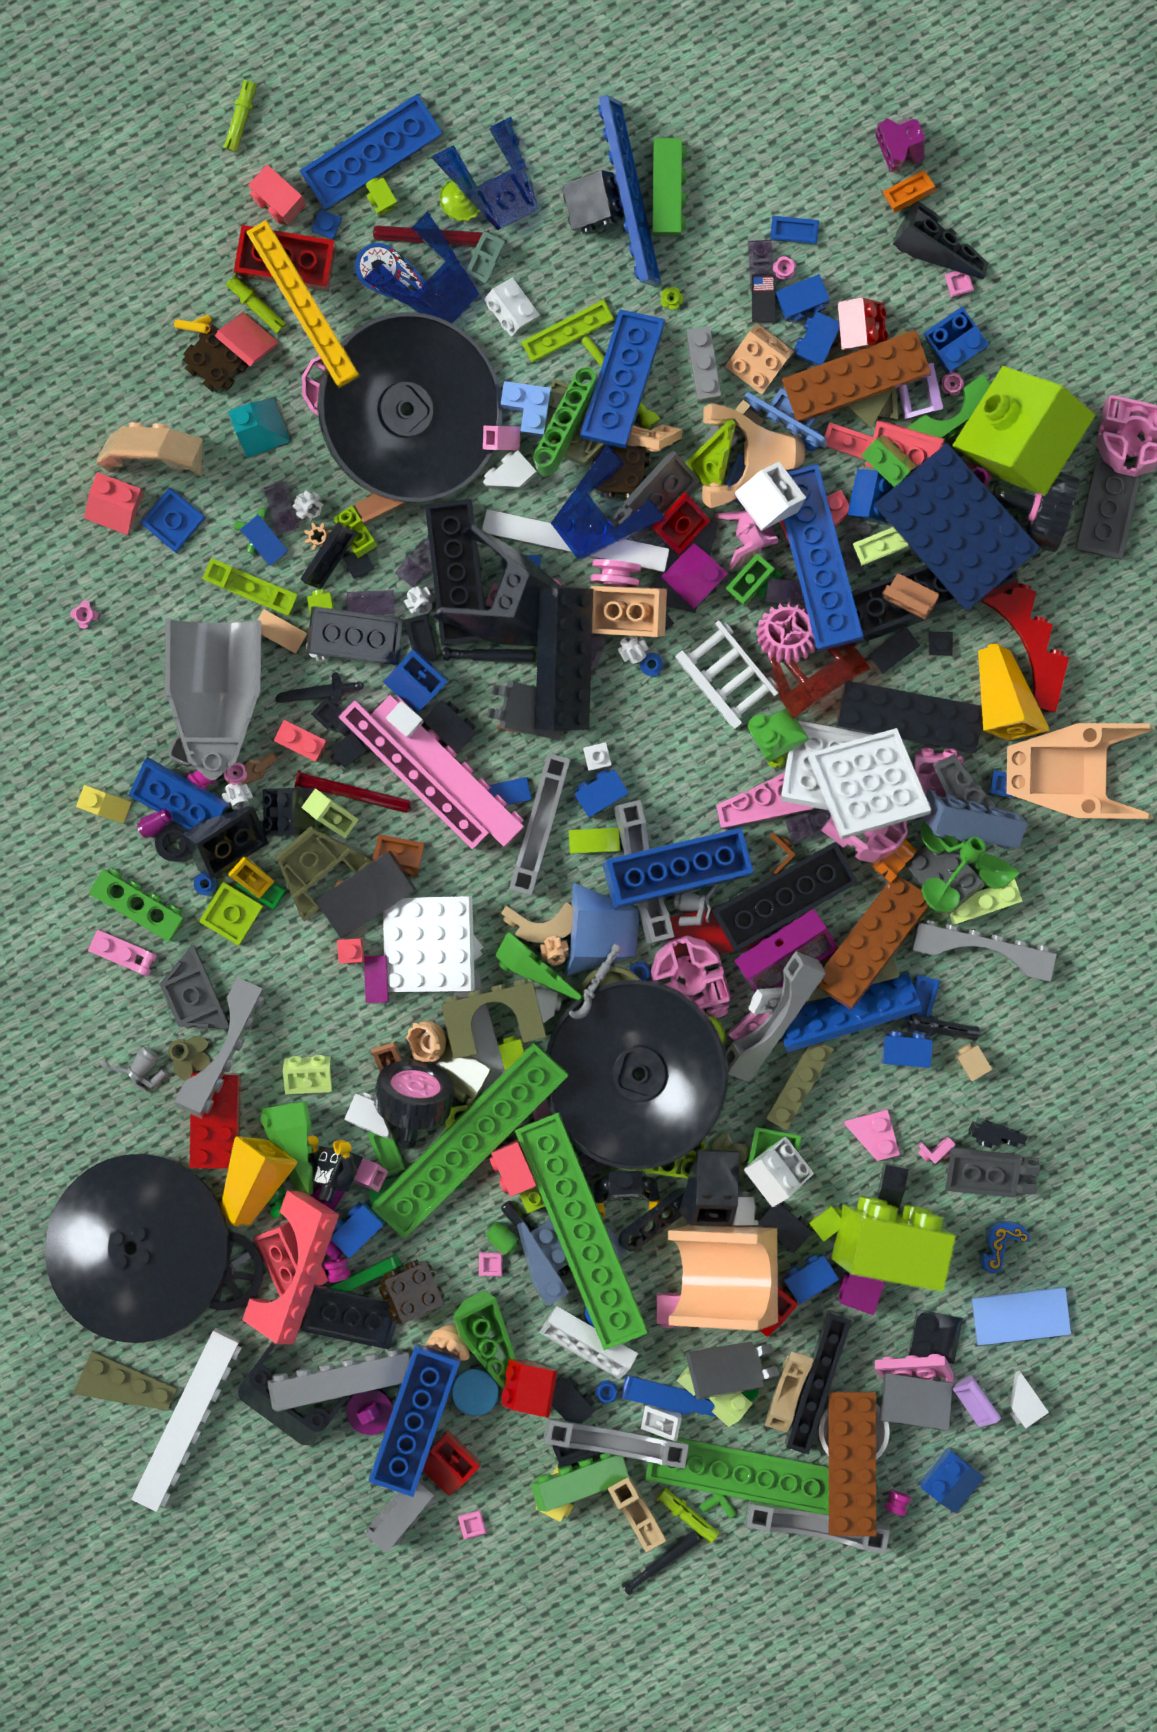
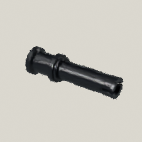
M914 1013L909 1015L907 1021V1030L910 1033L918 1031L926 1033L927 1036L941 1034L977 1041L980 1030L978 1026L938 1020L934 1015L926 1017Z

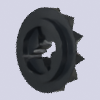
M177 824L165 826L155 838V848L158 854L163 859L172 862L186 858L190 850L183 837V833L188 830ZM167 835L174 839L182 837L178 842L180 851L175 847L166 850L170 844Z

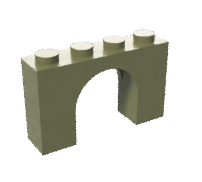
M528 978L514 981L515 986L505 988V984L492 986L491 992L482 993V989L468 992L469 997L461 999L459 995L446 997V1002L442 1003L441 1007L454 1059L478 1053L472 1029V1019L476 1010L489 1002L506 1004L514 1011L523 1043L546 1038L534 982H528Z

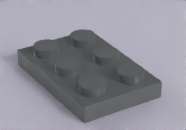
M925 846L905 866L922 885L929 878H939L946 884L962 860L956 851L949 853L944 850L941 853H935ZM967 863L949 886L958 891L960 900L954 910L947 912L948 915L985 886L984 882Z

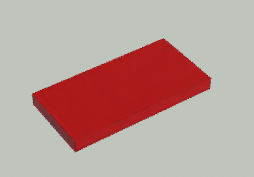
M708 910L704 914L701 925L679 926L680 917L697 916L698 911L670 917L674 937L670 938L671 940L683 936H691L707 941L719 954L733 952L713 913L709 923L706 922ZM764 935L739 950L757 946L762 940L766 939V936ZM678 943L676 946H673L676 959L690 955L687 943Z

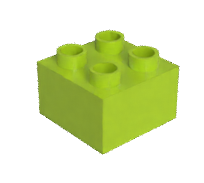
M859 1196L857 1207L843 1204L840 1217L841 1224L836 1234L832 1260L851 1274L944 1292L956 1236L942 1228L944 1217L932 1214V1210L913 1205H904L902 1216L897 1215L898 1208L887 1205V1201L868 1196Z

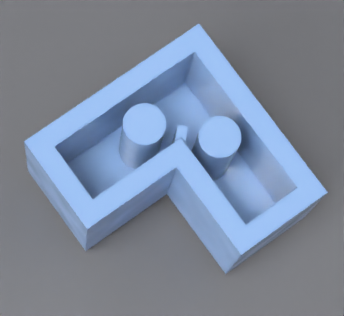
M504 381L501 407L503 409L523 411L521 435L543 437L546 418L548 417L551 388Z

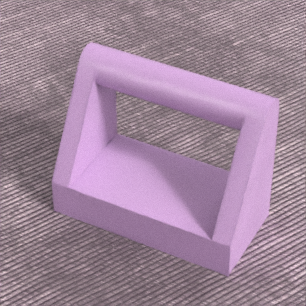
M933 363L928 364L932 375L924 378L930 407L912 412L907 384L898 387L905 420L938 413L943 410Z
M971 1374L952 1387L978 1427L994 1424L1001 1419Z

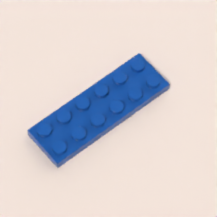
M416 94L299 171L324 210L327 211L366 186L365 184L368 181L380 177L443 136V133L418 94Z
M619 310L580 433L581 439L626 449L663 333L665 319Z
M906 973L894 979L871 984L853 1010H850L832 997L803 1005L797 1017L786 1029L782 1040L788 1053L921 1012V1003L909 973Z

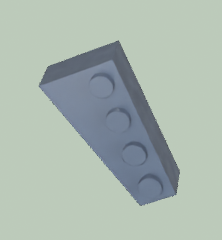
M927 789L925 797L931 812L928 815L921 816V818L933 830L935 835L946 838L947 835L954 836L960 841H968L971 837H978L983 840L985 845L991 843L1003 849H1009V847L1019 849L1028 824L1020 814L992 806L986 810L987 808L978 802L969 800L968 804H965L956 799V796L946 794V797L942 798L936 795V791Z

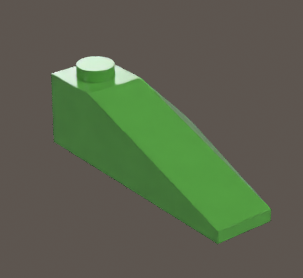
M510 932L506 934L495 955L500 960L498 965L507 973L512 971L575 1000L582 1001L584 999L578 991L545 961H542L523 941Z
M307 1101L282 1103L261 1108V1123L269 1140L298 1161L295 1168L288 1175L295 1190L312 1195V1166L308 1162V1155L312 1153V1145L307 1143V1133L311 1132V1121Z
M483 1290L465 1299L454 1314L453 1319L462 1341L497 1384L504 1389L509 1359H516L497 1300L494 1296Z

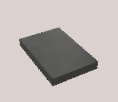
M885 1373L883 1376L879 1421L948 1431L953 1383Z

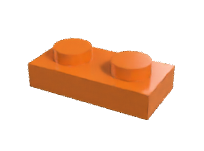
M922 170L884 190L883 196L893 212L896 213L936 192V189L925 170Z

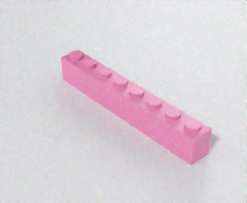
M389 695L371 716L501 845L506 847L525 828L521 824L524 820L515 811L510 813L505 808L507 803L498 794L494 797L489 793L488 790L491 787L482 778L477 781L471 775L474 770L465 761L460 764L455 759L458 754L448 745L444 748L438 742L441 738L432 729L427 731L421 724L408 739L392 725L386 717L399 702L406 703L399 696L394 699Z
M354 701L339 716L471 849H474L489 834L357 701Z

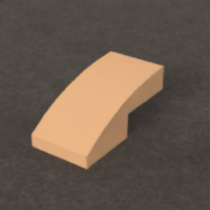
M265 609L262 610L257 619L261 620V635L295 654L297 653L307 635L306 632Z

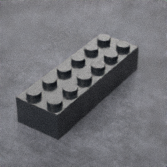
M472 499L425 504L437 610L441 608L485 610L478 543L471 538L461 535L462 530L472 524L475 525ZM438 620L442 647L487 642L485 639Z
M539 587L535 729L548 731L589 730L593 619L592 588Z
M846 680L843 685L836 728L872 735L897 728L901 739L904 741L976 753L983 720L982 706Z
M832 842L711 911L733 951L736 952L859 882L837 843Z

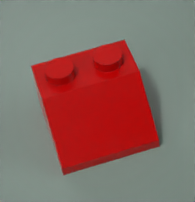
M509 1359L501 1405L513 1411L549 1418L557 1371L532 1360Z

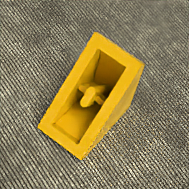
M243 857L228 874L257 898H260L275 882L248 857Z

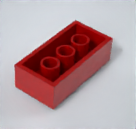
M241 225L234 266L236 276L276 283L246 233L253 226ZM273 230L306 287L329 292L337 247L335 241Z
M194 1072V1073H192V1074H191V1077L196 1076V1075L199 1074L200 1072ZM224 1073L222 1077L224 1080L223 1086L219 1093H214L211 1099L214 1101L213 1106L208 1114L204 1113L202 1119L190 1114L189 1168H229L235 1137H240L241 1073Z

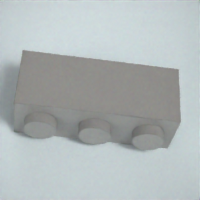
M710 326L687 329L686 338L697 403L719 400L721 392Z

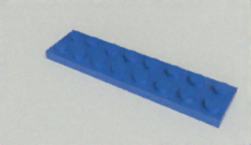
M609 95L599 97L600 105H598V112L601 119H604L605 128H603L605 140L609 142L611 150L608 151L610 163L615 168L616 174H614L613 179L620 191L619 205L622 207L626 218L624 220V228L630 236L629 250L636 262L634 273L637 280H640L641 283L650 286L661 285L662 282L622 103Z
M815 464L789 471L787 473L805 495L806 499L798 513L784 519L817 651L863 640L819 466Z

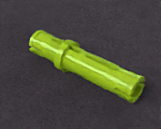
M243 80L239 98L234 103L236 105L225 144L223 145L224 149L233 150L236 153L238 152L249 110L253 109L252 100L258 84L252 81Z
M236 275L226 283L225 286L240 298V302L243 305L246 304L276 334H279L280 329L287 325L255 294L256 291L253 288L249 289Z
M667 1487L663 1488L657 1495L656 1499L672 1511L671 1514L673 1516L681 1518L706 1539L708 1543H712L716 1539L719 1531L688 1507L684 1499L680 1500Z

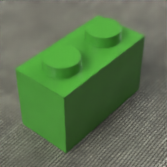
M885 435L877 437L861 455L894 487L918 467Z
M756 554L726 587V590L743 607H746L765 582L773 574L775 575V568L759 554Z

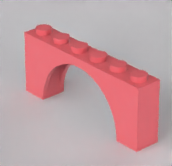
M287 1191L280 1213L290 1222L297 1239L298 1263L295 1276L287 1291L275 1301L249 1299L242 1320L276 1344L294 1345L339 1214L305 1192Z

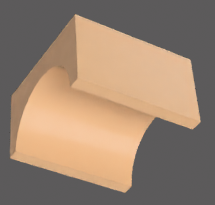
M686 1225L668 1231V1240H673L677 1244L683 1266L681 1296L675 1311L669 1316L670 1326L760 1330L778 1323L777 1228Z

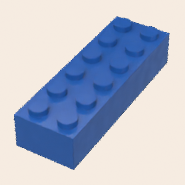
M742 828L607 859L602 864L614 909L747 878L754 873Z
M415 1343L368 1482L414 1497L460 1363V1358Z

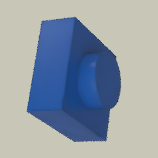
M320 209L311 231L334 240L342 218Z
M993 770L989 789L990 794L1013 798L1012 795L1007 794L1006 772Z

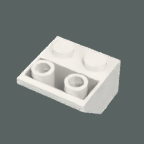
M780 462L761 470L735 492V496L761 531L798 513L806 499Z
M786 1136L759 1155L744 1169L772 1207L789 1198L814 1174Z

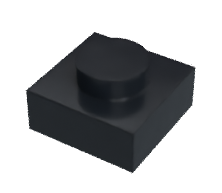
M929 632L928 655L952 656L953 632Z

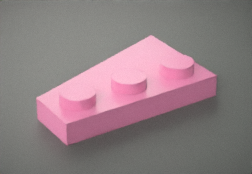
M932 1354L921 1358L910 1355L903 1359L884 1357L882 1360H875V1370L880 1378H883L884 1374L888 1373L908 1377L914 1375L927 1380H933V1377H944L946 1382L954 1383V1374L945 1356L939 1354Z

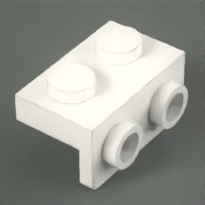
M513 277L493 288L484 298L488 308L495 314L503 329L510 336L515 335L519 329L540 316Z

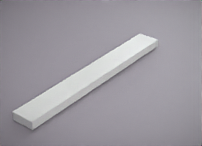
M488 509L486 510L482 528L488 534L599 559L640 564L641 568L665 572L669 554L668 548Z

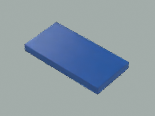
M149 757L144 760L129 793L130 797L156 812L164 808L168 809L173 816L172 821L187 830L202 821L223 815L229 804Z

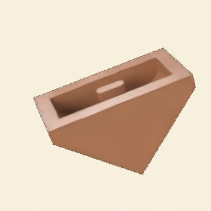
M396 1041L371 1050L380 1072L387 1065L402 1061Z

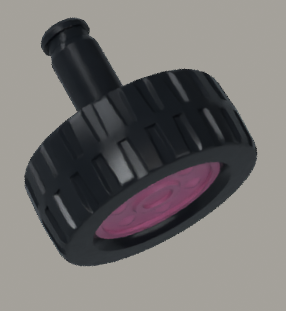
M1059 472L1045 496L1035 493V495L1027 494L1008 487H1000L998 484L995 485L992 495L1002 506L1028 513L1027 520L1029 524L1026 533L1040 549L1056 552L1064 538L1079 489V479L1075 476Z
M416 1060L398 1061L387 1065L381 1070L377 1077L374 1105L376 1111L384 1120L400 1127L398 1145L401 1148L411 1149L415 1147L418 1130L434 1128L446 1121L453 1104L454 1084L451 1077L444 1070L427 1062Z

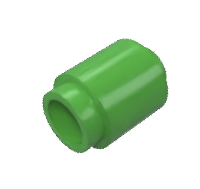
M496 1221L485 1233V1236L489 1238L487 1241L503 1255L507 1252L511 1255L520 1245L517 1242L519 1237L504 1223L500 1224Z

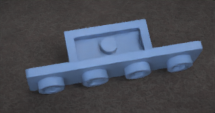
M780 388L770 405L749 392L745 394V399L753 411L766 413V417L776 424H779V422L787 426L786 429L796 436L800 433L806 437L808 443L815 447L820 445L825 448L827 446L826 438L811 430L818 417L802 423L796 421L787 393L782 388Z

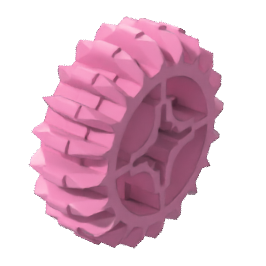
M790 602L787 607L779 604L777 610L771 607L770 614L764 613L763 620H759V628L757 630L758 644L762 646L763 653H768L770 659L776 656L778 663L782 659H786L787 664L790 663V659H794L798 663L799 657L807 659L808 653H814L816 644L807 609L801 610L799 603L796 607H792ZM797 623L803 625L806 628L807 632L803 631L802 628L798 627ZM770 634L774 635L775 638L779 639L781 641V644L774 641L771 638Z

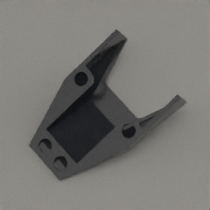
M472 524L462 530L461 535L489 546L501 557L500 564L504 573L492 607L487 611L441 608L433 612L431 617L494 644L537 647L539 587L562 586L526 555Z

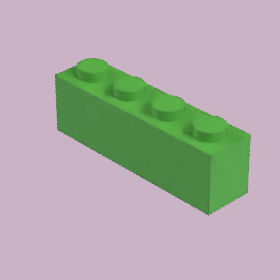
M654 138L653 236L681 237V230H686V216H681V207H686V192H681V184L686 183V169H682V160H686V145H682V138Z
M601 1452L599 1458L592 1459L590 1457L579 1461L577 1466L567 1465L561 1467L556 1474L546 1473L539 1475L537 1481L530 1483L538 1510L544 1512L551 1511L606 1490L629 1477L623 1456Z

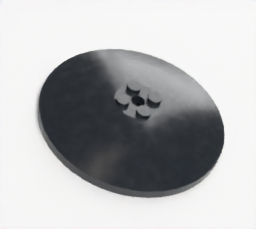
M401 312L384 315L368 321L351 332L340 343L358 372L359 377L339 388L325 366L318 391V418L322 436L330 454L351 480L365 490L382 498L399 502H424L447 496L459 490L483 469L494 451L483 449L484 426H501L502 397L498 379L490 361L469 335L457 326L439 317L416 312ZM403 403H407L411 407L412 411L409 416L401 413L400 407Z
M644 980L618 981L598 987L593 993L595 997L591 998L592 1005L589 1013L581 1019H574L569 1015L570 1011H578L583 1006L584 999L582 1001L577 1000L563 1014L548 1042L546 1053L568 1073V1077L547 1097L552 1115L560 1113L571 1142L579 1150L596 1161L616 1168L630 1170L649 1169L669 1164L696 1148L707 1137L720 1116L728 1085V1065L722 1040L707 1014L693 1000L674 988ZM638 1067L645 1070L646 1075L643 1080H638L635 1077V1070Z
M129 1154L113 1157L92 1166L78 1176L57 1202L50 1217L45 1240V1260L49 1280L65 1310L79 1324L91 1332L110 1340L126 1343H143L164 1339L180 1332L196 1321L207 1310L219 1292L229 1259V1234L226 1219L218 1200L210 1188L199 1176L185 1166L167 1158L147 1154ZM130 1241L135 1242L137 1245V1251L133 1255H130L126 1250V1246Z

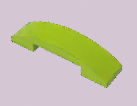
M210 558L202 580L289 616L298 595L213 558Z

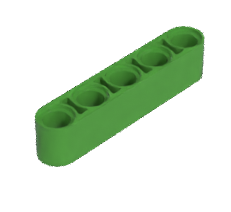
M582 367L575 373L533 457L537 471L542 476H551L556 472L589 408L597 383L595 372L589 367ZM584 380H591L588 384H582ZM576 399H580V400H581V401H580L579 403H577V404H572V401H574V400H576ZM565 419H570V420H571V421H570L569 423H567V424H562V423H561V422H562L563 420H565ZM555 439L561 440L557 444H551V442ZM550 459L549 463L541 464L543 460Z

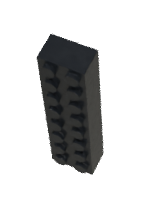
M926 565L900 574L938 593L939 597L927 619L962 607ZM1016 571L983 599L1019 587ZM895 576L851 591L864 639L839 646L840 651L925 621V619L884 599L883 593L887 585L891 586Z

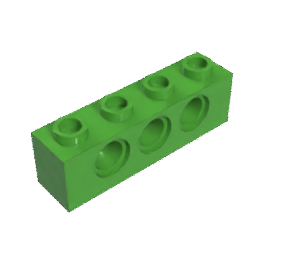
M110 868L109 871L102 869L88 894L164 940L172 941L186 918L181 915L183 911L172 904L169 907L161 903L163 899L153 892H150L148 895L141 891L143 886L137 882L130 880L128 883L121 879L123 874L113 868ZM116 885H121L124 889V894L120 898L115 897L113 894V889ZM136 897H141L144 901V906L141 910H137L133 906V900ZM156 909H160L164 913V918L161 922H156L153 918V912Z

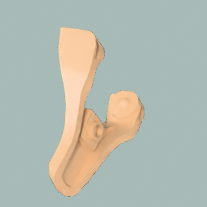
M711 403L703 407V423L718 426L733 419L742 429L746 442H744V465L746 467L743 476L732 486L719 485L717 482L703 485L702 501L709 508H714L736 499L735 492L758 472L777 462H780L786 471L799 468L805 459L803 440L799 436L767 430L755 424L740 412L725 406Z

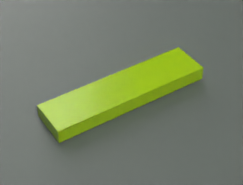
M605 299L521 341L531 363H534L615 321Z

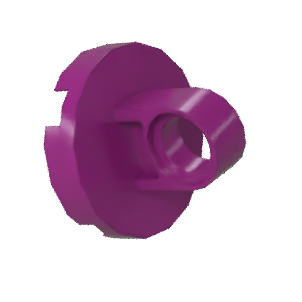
M379 1389L353 1394L347 1405L346 1414L348 1422L353 1429L361 1434H378L386 1429L393 1406L387 1394Z

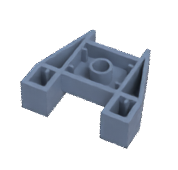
M550 1218L532 1231H529L524 1222L517 1224L532 1285L545 1306H550L569 1293L556 1273L569 1263ZM606 1227L617 1256L620 1259L627 1252L620 1246L615 1233Z

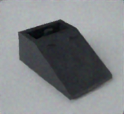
M696 1149L679 1213L691 1226L732 1227L738 1207V1151Z

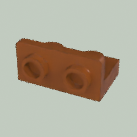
M378 834L373 861L391 850L409 878H418L424 843Z

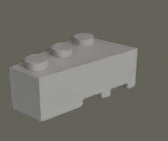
M420 1478L414 1497L397 1492L368 1525L365 1536L387 1554L393 1545L396 1546L401 1541L405 1530L408 1527L412 1528L419 1520L418 1514L423 1508L427 1510L435 1501L433 1498L435 1490Z

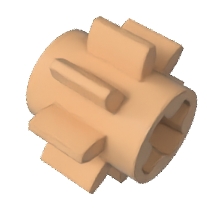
M312 523L313 529L304 531L309 535V539L304 542L306 544L313 543V551L317 549V546L322 547L328 535L332 532V530H324V523L320 527H316ZM319 531L320 534H324V536L321 537V542L313 540V538L316 537L315 532Z
M558 936L548 937L545 939L544 945H540L542 961L548 960L550 965H560L565 961V957L570 956L567 940L562 941Z

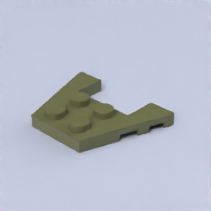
M554 378L551 384L552 390L545 431L569 387V384ZM586 416L581 421L563 457L583 466L590 463L608 445L581 439L580 433ZM565 419V420H563L561 423H562V424H567V423H569L571 420H570V419ZM555 439L551 442V444H557L561 440Z
M312 826L275 856L303 921H306L320 909L306 890L335 865L343 860L354 873H357L373 862L370 857Z

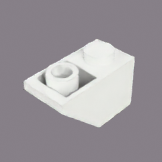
M518 450L514 454L511 451L501 460L503 464L498 469L493 467L484 475L486 479L483 483L487 488L521 489L537 474V471Z

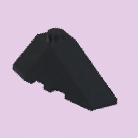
M919 201L913 203L896 232L893 245L899 251L913 258L984 279L989 263L969 244L961 245L955 236L957 233L952 228L946 231L938 223L941 218L934 211Z

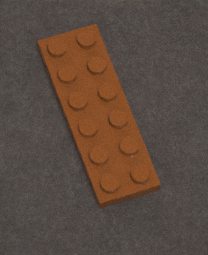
M914 330L785 377L782 381L795 419L802 423L931 376L932 374L918 334Z
M898 875L891 883L888 882L823 969L826 974L817 985V988L850 1010H853L930 906L926 902L922 890Z
M829 1391L828 1393L829 1536H876V1392Z

